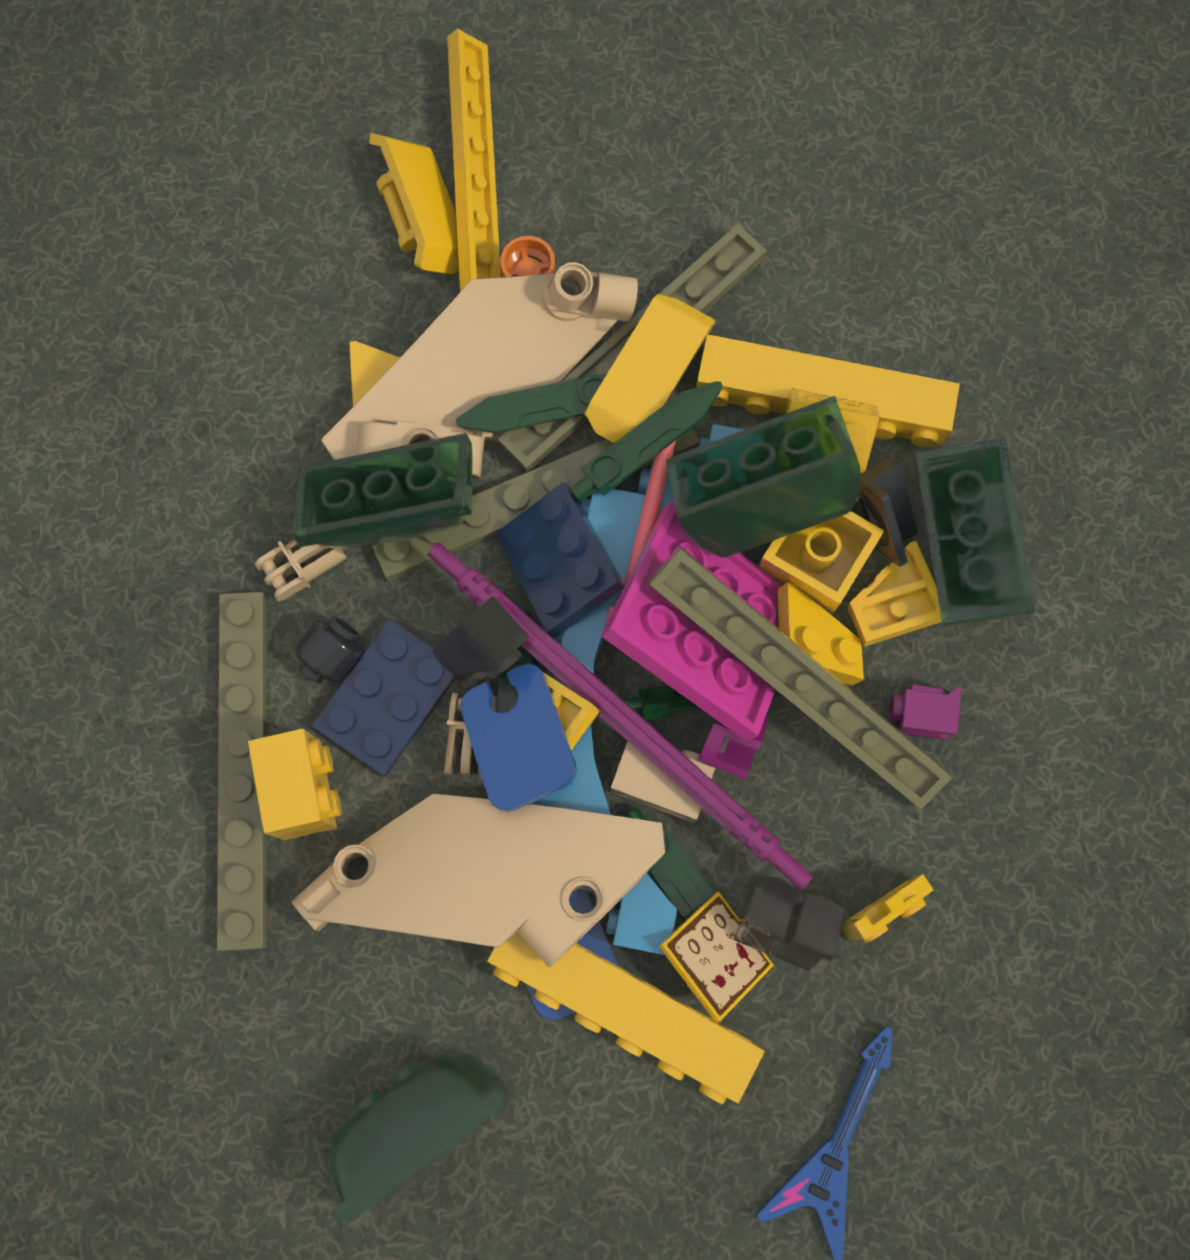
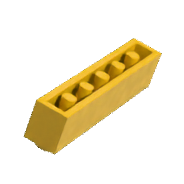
M707 334L696 387L720 381L723 388L712 406L722 407L730 403L744 406L746 411L757 415H765L769 411L785 414L791 388L876 405L880 418L875 438L892 439L897 436L912 439L911 442L916 446L931 448L943 445L952 432L960 384Z
M515 933L499 948L495 947L487 961L496 966L493 974L499 979L515 987L518 986L521 980L536 989L533 997L555 1010H558L561 1004L577 1012L574 1020L595 1033H599L601 1028L604 1027L618 1035L615 1043L621 1048L638 1057L641 1056L643 1050L660 1059L657 1064L659 1069L678 1080H682L684 1075L687 1074L701 1082L698 1089L701 1093L721 1104H724L726 1098L739 1104L765 1052L760 1045L719 1022L715 1023L712 1018L578 943L549 968L528 944Z

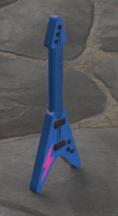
M884 1026L860 1051L864 1061L831 1138L826 1140L757 1212L758 1220L766 1222L801 1207H813L818 1212L831 1254L835 1260H842L844 1250L849 1159L847 1148L881 1068L887 1069L890 1067L892 1029L888 1026Z

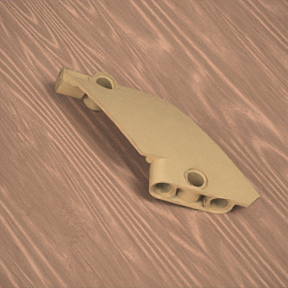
M573 262L562 265L556 273L472 279L398 361L321 439L322 443L336 464L447 478L480 479L484 441H497L504 432L490 433L461 428L457 426L456 419L488 397L561 382L618 320L628 322L632 317L637 299V278L601 272L593 273L584 265ZM570 281L575 283L580 290V294L574 296L567 294L563 291L561 282ZM417 440L425 441L431 446L433 454L426 459L416 458L409 450L410 444Z
M432 794L360 844L346 846L340 850L335 857L334 863L291 902L302 917L318 932L328 923H337L497 948L517 933L550 968L601 920L665 854L662 823L528 804L515 811L503 812L494 807L489 799ZM355 858H366L369 865L367 873L360 879H349L347 876L349 863ZM577 890H589L596 897L597 905L591 912L580 914L571 908L569 904L570 897Z

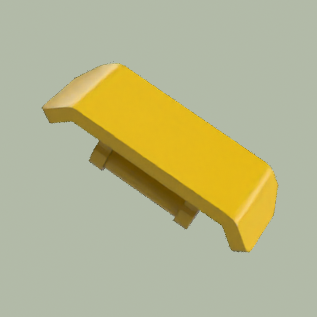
M370 133L369 144L381 147L389 171L377 180L376 185L380 195L384 196L399 236L398 243L401 251L407 253L416 250L414 264L422 270L454 275L459 271L456 211L431 148Z
M657 294L635 327L585 412L595 433L615 443L665 405L705 337L711 331L715 320L676 298Z

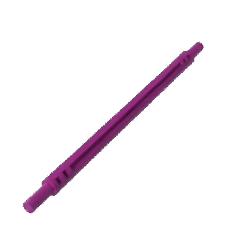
M440 542L430 549L428 556L458 582L457 588L571 691L593 704L600 711L598 715L759 860L762 862L765 859L768 860L800 890L811 881L813 876L778 845L781 841L476 568L470 570Z

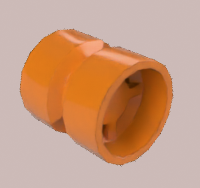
M521 236L511 240L504 247L500 257L502 277L556 273L555 255L550 245L543 239L534 236Z

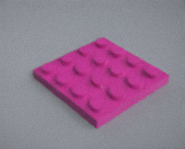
M671 501L662 509L606 623L601 637L746 742H749L759 736L776 689L649 585V579L680 545L778 629V589L783 585Z

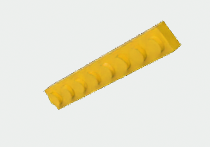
M456 29L447 36L461 292L472 279L501 278L488 45Z

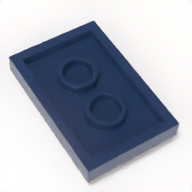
M564 482L496 532L544 630L554 638L625 587L581 504L571 492V487Z
M389 619L312 724V727L386 778L463 669L460 665Z

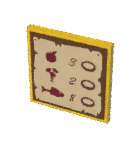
M719 891L714 893L659 945L660 949L715 1023L720 1022L774 966Z

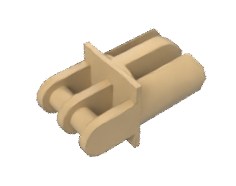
M322 522L285 546L281 541L277 542L279 544L277 548L263 555L255 562L256 568L263 570L267 575L264 579L266 584L269 586L273 585L275 588L274 597L277 601L287 599L306 586L310 588L311 586L308 582L347 559L344 551L337 549V545L331 536L328 535L330 530L325 522ZM287 557L289 562L277 568L275 563ZM296 572L299 577L287 584L285 578Z
M452 693L443 775H454L460 734L464 735L461 753V774L472 776L474 750L465 722H456L457 712L461 711L462 701L458 693ZM493 696L492 708L495 712L497 710V696ZM479 769V779H482V776H481V773H480V769Z

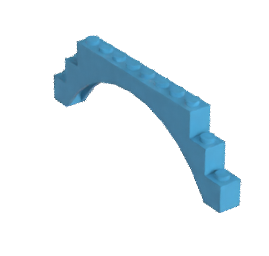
M712 424L710 438L701 437L696 462L672 458L659 515L662 509L673 501L691 516L695 517L700 512L752 487L757 473L764 433ZM648 468L642 469L638 493L641 494L612 489L605 496H602L596 490L593 492L591 499H584L582 502L585 514L623 583L625 582L645 499L643 494H646L651 469ZM623 589L554 638L593 674L604 639L601 637V634L605 628L609 607L615 605V601L619 599ZM547 669L546 674L548 676H550L560 684L567 687L563 682H561L554 674H552ZM590 724L572 749L577 766L576 776L572 783L530 804L611 815L594 761ZM646 874L621 899L620 908L613 907L610 910L606 934L615 935L613 945L665 955L659 945L673 933L677 908L668 900L649 875ZM585 889L579 890V891H584V892L592 893V892H590L589 890H585Z

